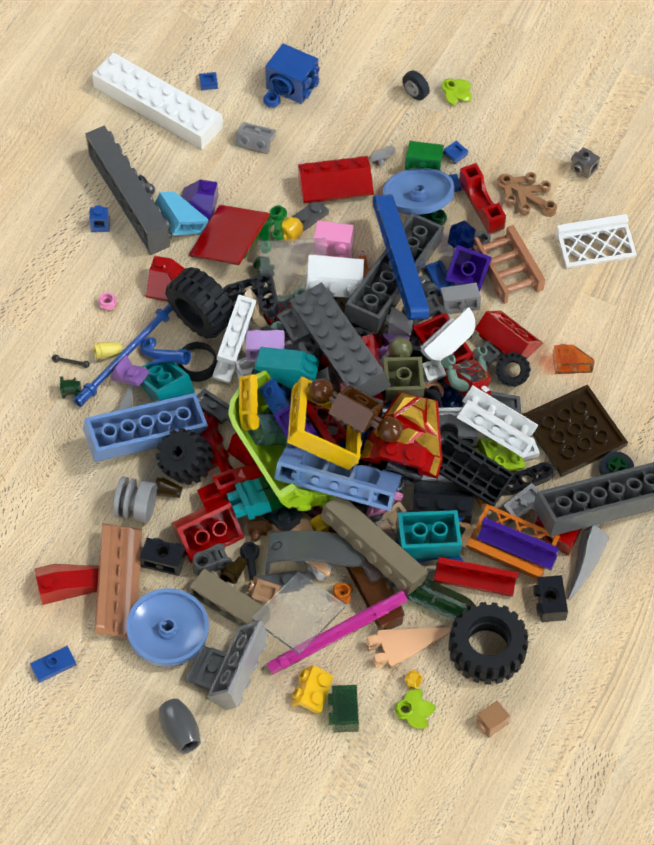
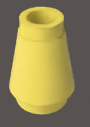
M98 342L93 345L94 356L96 359L104 360L122 352L121 343Z

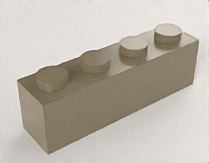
M203 569L190 585V594L238 626L261 620L265 626L270 620V610L265 604L257 603L248 593H242L232 583L224 582L213 571L209 572Z

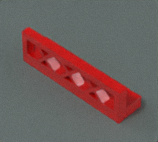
M307 400L306 414L321 438L337 446L338 440L346 441V431L340 422L336 421L333 415L329 414L330 410L320 405L313 406ZM319 411L328 413L327 421L320 419L318 416ZM329 425L338 428L336 435L330 434L328 431Z
M439 557L436 563L433 582L513 597L515 582L518 579L519 572Z

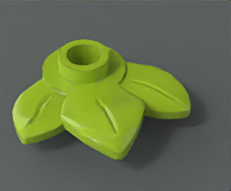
M450 78L442 82V91L445 93L446 100L451 105L455 106L458 100L471 102L472 95L469 89L472 85L470 82L464 79L453 80Z
M421 689L407 692L405 698L398 701L395 705L396 716L406 720L411 727L417 729L427 728L428 722L426 718L431 716L436 710V706L433 703L422 699ZM407 708L409 711L407 713H403L401 709Z

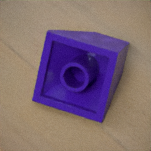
M200 179L184 187L181 197L209 221L214 214L218 199V182Z
M456 245L445 280L459 285L477 283L480 292L492 257Z

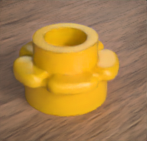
M417 669L407 673L405 683L409 689H418L420 687L423 677L422 673L418 672Z

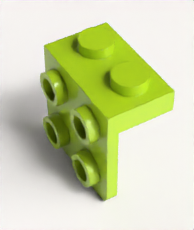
M490 437L480 438L477 446L473 447L510 471L523 470L526 466L523 457Z

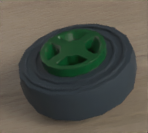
M610 452L602 458L599 465L600 475L617 472L618 470L633 468L634 463L625 453Z

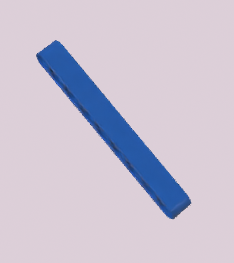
M392 194L373 196L374 212L408 320L428 319V303Z

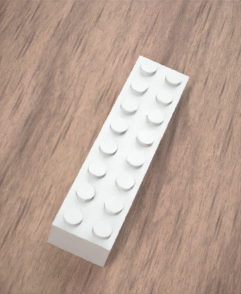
M114 52L92 73L94 88L201 150L223 129L222 114Z

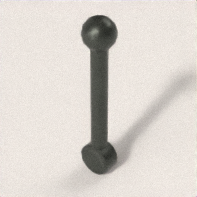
M57 354L52 356V361L55 363L59 361L82 365L84 368H88L90 365L88 361L81 362L60 358Z

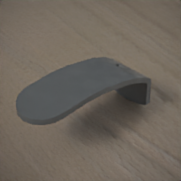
M282 531L273 533L270 536L265 574L269 575L270 564L274 562L314 561L357 567L361 566L366 561V558L337 533Z

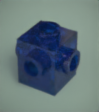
M465 220L453 224L450 228L447 243L454 249L456 245L467 249L472 248L476 229Z

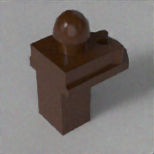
M247 516V532L252 541L257 542L260 536H267V532L272 529L271 522L268 520L258 521V516H254V519L249 520Z

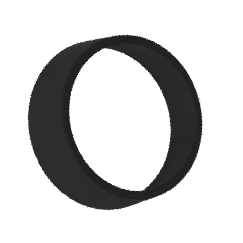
M191 342L185 345L182 349L189 351L204 349L209 351L214 356L213 363L209 368L198 372L190 371L182 364H177V366L189 374L190 380L193 382H201L211 378L218 361L216 360L217 356L214 349L204 342Z

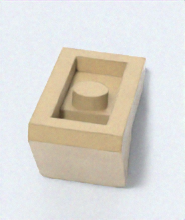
M250 288L247 289L244 296L257 300L250 320L261 329L267 326L257 296Z

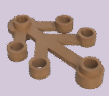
M528 172L526 176L513 177L510 174H502L498 177L497 184L505 192V204L507 206H514L516 203V196L512 194V190H514L518 194L520 213L522 215H528L531 210V206L527 203L526 198L541 206L542 213L545 216L552 217L556 214L557 205L554 201H545L533 194L534 192H549L551 188L549 181H542L540 185H518L521 183L534 184L536 182V174L534 172Z

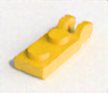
M253 374L239 378L240 428L243 431L257 430L260 425V418L257 416L258 382L257 375Z

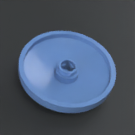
M408 169L393 175L386 181L383 187V195H393L398 212L427 214L442 209L451 202L455 194L454 182L449 175L436 169Z
M158 589L141 597L131 608L126 625L127 637L134 652L143 660L158 666H176L188 662L201 651L208 638L209 620L203 605L191 594L178 589Z

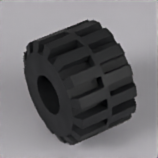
M179 428L178 432L172 430L169 437L165 435L162 438L164 442L163 444H158L157 449L160 450V453H156V459L159 460L157 463L158 467L162 469L164 474L179 483L192 485V481L198 483L201 481L200 477L206 478L208 476L207 470L208 468L212 470L213 464L210 462L214 460V454L211 453L213 448L206 439L194 431Z

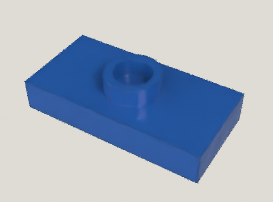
M68 646L30 663L39 683L77 665Z

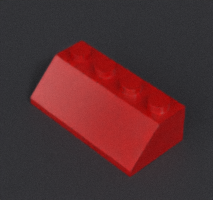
M368 156L298 164V181L303 203L374 195Z

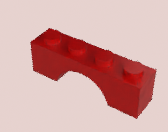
M477 163L460 168L459 181L487 233L490 234L505 229L506 214L499 202L494 203L489 197L484 175Z

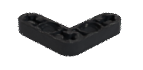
M262 274L226 285L223 288L227 292L229 299L235 302L238 295L244 296L246 292L244 289L246 287L252 286L251 290L254 294L259 295L260 308L265 317L272 318L279 312L276 286L270 274ZM266 294H272L270 297L264 298Z
M543 462L514 473L509 483L513 485V488L507 486L504 494L514 495L521 492L531 483L534 486H538L550 481L553 477V466ZM541 470L548 471V474L541 473ZM529 475L532 481L524 482L522 477Z

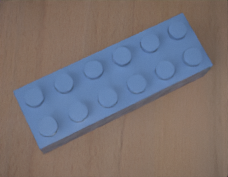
M196 393L87 417L84 420L83 431L94 462H99L157 448L158 444H163L164 440L162 438L165 435L169 437L172 430L178 432L179 428L190 429L199 435L207 430L208 425Z

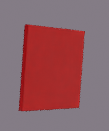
M219 205L189 255L240 265L268 219L269 213Z

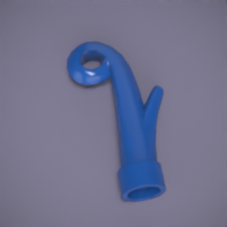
M152 337L146 338L141 342L140 351L142 354L155 359L150 362L151 365L176 362L182 365L190 363L191 353L189 350L154 349L156 340Z

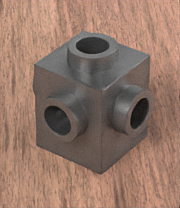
M582 147L572 155L571 169L589 179L598 169L600 157Z

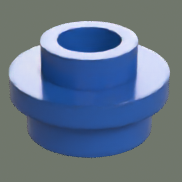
M269 91L265 94L263 102L267 107H276L280 104V96L275 91Z

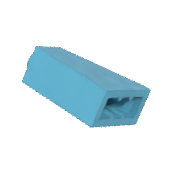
M160 192L154 203L155 206H159L163 219L166 218L170 225L168 229L172 235L202 234L209 221L176 192Z

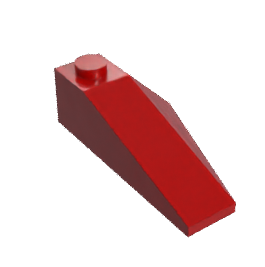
M51 564L34 568L43 605L97 592L99 566Z

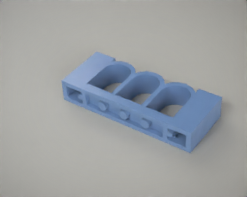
M287 444L278 460L274 479L391 511L402 475L386 470L380 471L367 465H354L349 471L303 449L293 448L291 444Z

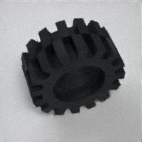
M516 352L503 355L495 367L498 380L503 385H508V387H517L523 384L530 376L531 371L530 362L527 361V358L521 353ZM511 362H515L520 366V373L516 377H511L506 372V366Z

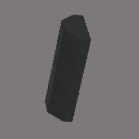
M447 432L441 441L443 460L439 474L494 507L509 485L514 473Z

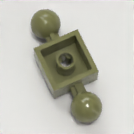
M396 337L392 339L388 346V352L392 358H383L382 366L391 385L384 390L385 403L393 402L400 392L424 397L422 357H410L412 354V344L407 338Z

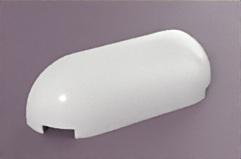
M467 308L456 319L452 317L421 346L422 354L430 360L441 361L444 357L456 351L475 330V318L471 309Z

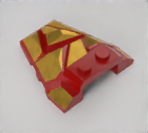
M400 392L382 419L386 417L398 419L403 427L402 436L395 442H385L379 437L377 429L374 428L366 439L361 460L380 464L382 459L418 468V474L438 479L443 460L438 401Z

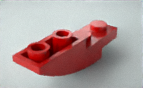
M257 464L231 469L213 476L214 482L198 489L197 492L204 507L220 499L227 498V493L236 490L235 484L239 482L242 484L247 480H254L264 475Z

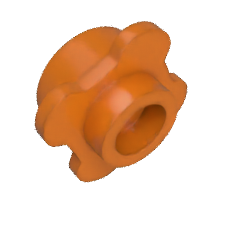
M345 583L334 584L332 600L334 602L344 601V603H349L353 587Z

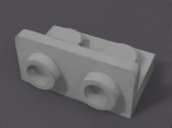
M243 122L237 129L235 145L268 154L270 144L276 137L277 130Z

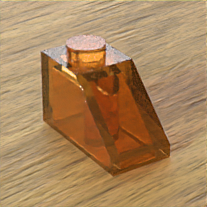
M573 344L554 345L552 356L555 374L593 372L594 359Z

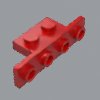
M204 413L208 427L207 430L199 435L206 439L213 448L211 453L214 454V460L210 462L213 464L212 469L219 466L221 473L231 470L233 467L228 460L229 454L224 448V439L217 427L218 422L215 417Z

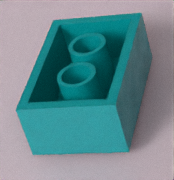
M457 510L401 512L397 514L396 533L398 545L411 557L422 559L460 556L462 540Z

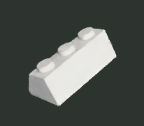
M309 254L305 291L322 282L331 296L350 298L363 281L364 259Z

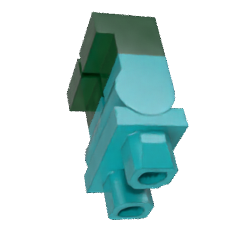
M264 476L254 480H247L242 484L239 482L235 484V491L227 493L237 519L247 515L248 519L252 520L255 518L254 516H260L285 507Z

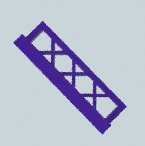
M484 517L482 521V528L477 537L478 541L552 571L559 554L558 547Z

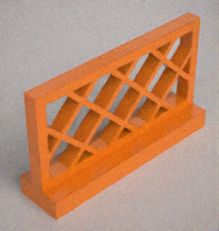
M486 504L472 537L467 543V549L534 579L543 577L545 568L482 543L476 537L482 528V521L484 517L486 518L489 510L497 513L499 520L495 522L504 525L503 522L513 520L517 526L514 530L521 532V530L529 527L534 530V538L536 539L544 536L550 537L547 530ZM560 535L551 536L554 538L551 545L556 546Z

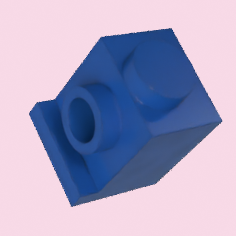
M101 205L90 207L89 221L91 232H109L110 215L108 207H102ZM96 221H104L105 225H95Z

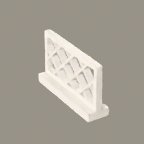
M627 214L557 225L555 237L559 241L566 269L635 258L637 254L629 230ZM624 229L626 236L622 239L615 235V232ZM599 233H605L610 237L605 242L597 236ZM582 236H588L592 239L589 245L580 240ZM611 238L620 242L617 249L608 244ZM563 239H571L575 243L570 248L564 244ZM594 241L603 245L600 251L591 247ZM577 244L586 248L583 254L574 250ZM624 244L630 248L631 253L625 254L619 249ZM606 247L613 251L614 254L606 256L602 252ZM589 250L597 256L595 259H589L584 255ZM572 253L579 257V260L570 263L568 256Z

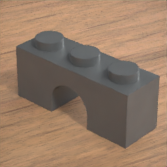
M452 414L439 415L440 434L449 431L467 445L477 446L478 430Z

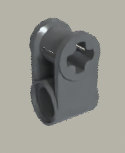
M216 544L194 555L193 571L197 576H199L203 569L209 572H216L222 570L233 561L227 556L224 544ZM199 563H205L206 565L200 566V565H198V564H199Z

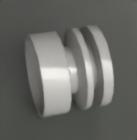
M122 476L114 494V516L120 518L123 515L124 519H128L133 511L135 521L148 523L155 507L157 484L142 480L137 488L136 479L132 478L129 482L128 477Z

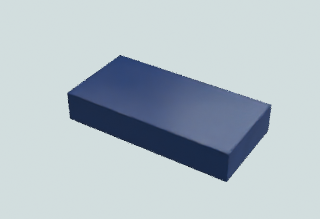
M441 260L424 266V270L431 283L438 287L437 294L439 297L441 296L440 288L455 286L453 282L445 280L447 270Z

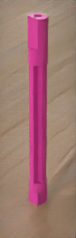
M403 590L281 654L267 663L271 673L275 674L340 640L407 603L408 599Z

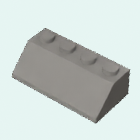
M261 620L239 626L207 696L208 699L225 710L237 708L241 704L242 694L250 684V677L258 666L260 654L266 648L268 633Z

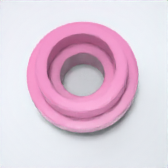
M106 292L100 296L98 303L101 309L111 310L117 305V299L112 293Z

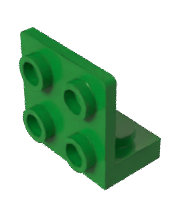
M409 141L405 159V170L430 168L440 171L444 145Z

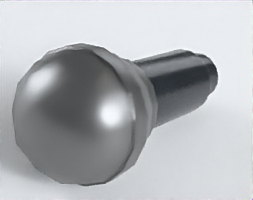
M139 175L138 179L144 182L146 192H150L153 195L155 193V186L150 184L143 175Z

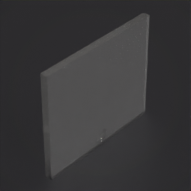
M326 238L259 241L261 264L259 269L261 275H272L277 295H291L299 288L305 290L309 254L326 256Z
M298 572L252 617V621L261 620L267 632L300 655L345 609L346 605Z

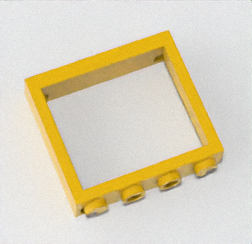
M301 376L292 388L287 443L350 471L354 465L358 464V460L362 456L360 454L362 432L352 430L350 425L347 424L346 449L306 432L307 400L313 403L316 402L309 396V386L313 381ZM330 402L324 404L316 403L329 410L333 405Z

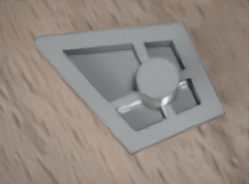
M388 146L373 151L371 153V162L377 161L378 166L384 165V159L389 158L396 152L395 147Z

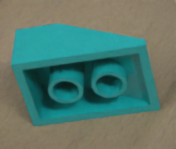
M260 347L254 369L259 372L267 371L270 378H274L275 381L292 389L301 376L311 381L316 380L320 360L304 351Z
M149 362L141 366L145 367L149 374L140 386L153 402L195 393L189 374L175 363L168 362L151 365Z

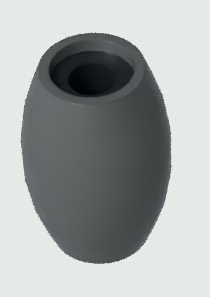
M175 698L164 702L159 707V719L166 738L181 754L195 750L200 745L201 740L200 731L193 714L179 699Z

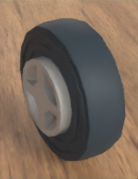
M411 70L403 76V86L412 98L419 101L428 96L430 93L429 84L419 72Z

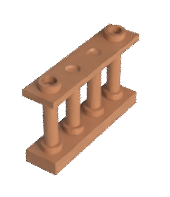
M514 225L507 227L504 238L482 245L478 237H476L472 246L473 251L488 255L486 253L488 250L506 244L511 246L512 251L491 258L487 270V275L495 287L496 295L502 299L504 304L508 302V295L512 291L530 285L534 286L537 292L544 290L546 280ZM512 258L518 259L520 265L497 272L494 267L495 264ZM522 271L526 272L528 278L507 286L502 281V278Z

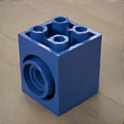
M282 43L265 65L266 89L275 91L281 96L302 104L305 99L310 97L311 91L320 82L319 59Z

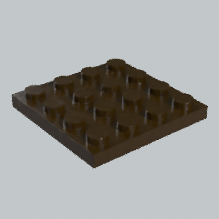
M588 384L522 414L538 424L533 436L561 477L628 445V441Z

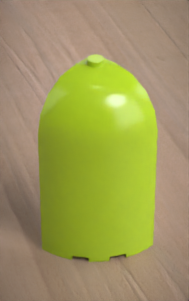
M267 371L256 374L258 389L271 379ZM238 388L230 400L228 414L232 426L280 502L287 508L295 507L298 511L311 510L313 506L320 505L322 508L337 497L274 479L278 460L287 444H289L287 443L288 439L277 421H265L263 412L269 406L258 389L257 416L260 418V425L257 430L243 431L240 428Z

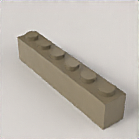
M335 497L324 506L321 514L323 521L331 526L340 537L351 544L356 551L360 552L385 577L390 579L399 590H403L408 596L423 584L428 571L350 501Z

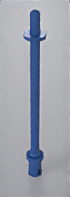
M168 304L163 310L158 308L155 311L157 316L92 383H86L83 386L82 391L73 398V401L78 406L83 407L92 396L94 397L97 394V388L114 371L125 355L128 357L162 321L168 322L170 320L168 314L172 311L171 305Z

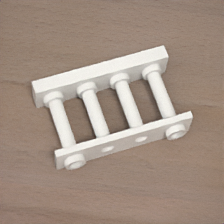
M238 295L216 360L218 361L212 379L230 384L235 370V363L244 344L246 331L249 329L250 319L257 300Z
M472 385L462 400L465 405L457 415V418L524 458L534 444L535 440L531 436L538 427V424Z

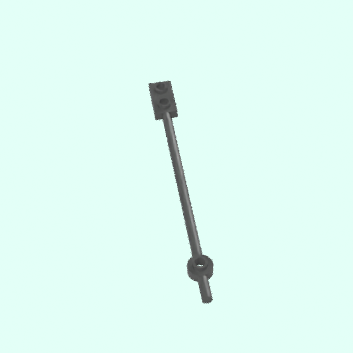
M204 388L197 395L202 411L215 417L221 425L226 420L231 423L228 414L230 405ZM348 500L353 505H359L360 507L357 509L366 515V504ZM375 515L369 518L379 523L382 516Z

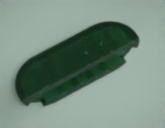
M425 578L422 585L408 596L406 595L407 599L451 619L459 617V613L462 610L468 611V607L474 604L468 597Z

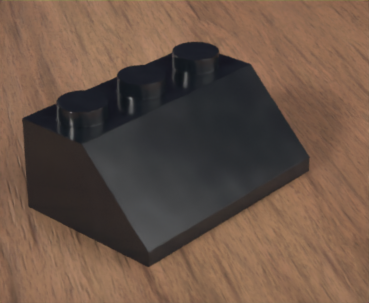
M430 481L414 483L412 512L457 510L458 516L463 517V522L471 524L472 494L454 483Z

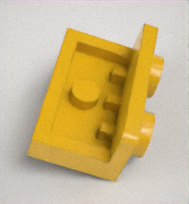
M315 665L304 668L299 674L298 679L300 681L298 686L293 691L291 705L294 707L301 705L316 714L321 713L334 676Z

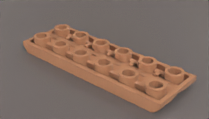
M102 523L95 634L128 638L127 618L131 608L138 601L141 529Z

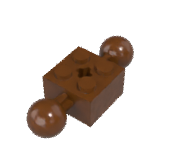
M324 378L316 379L310 384V398L319 404L327 402L333 404L329 414L333 415L336 421L349 424L350 428L356 432H365L372 426L377 429L379 437L385 442H395L402 436L403 427L401 422L394 417H386L384 419L379 417L378 415L384 404L351 385L336 393L332 383Z

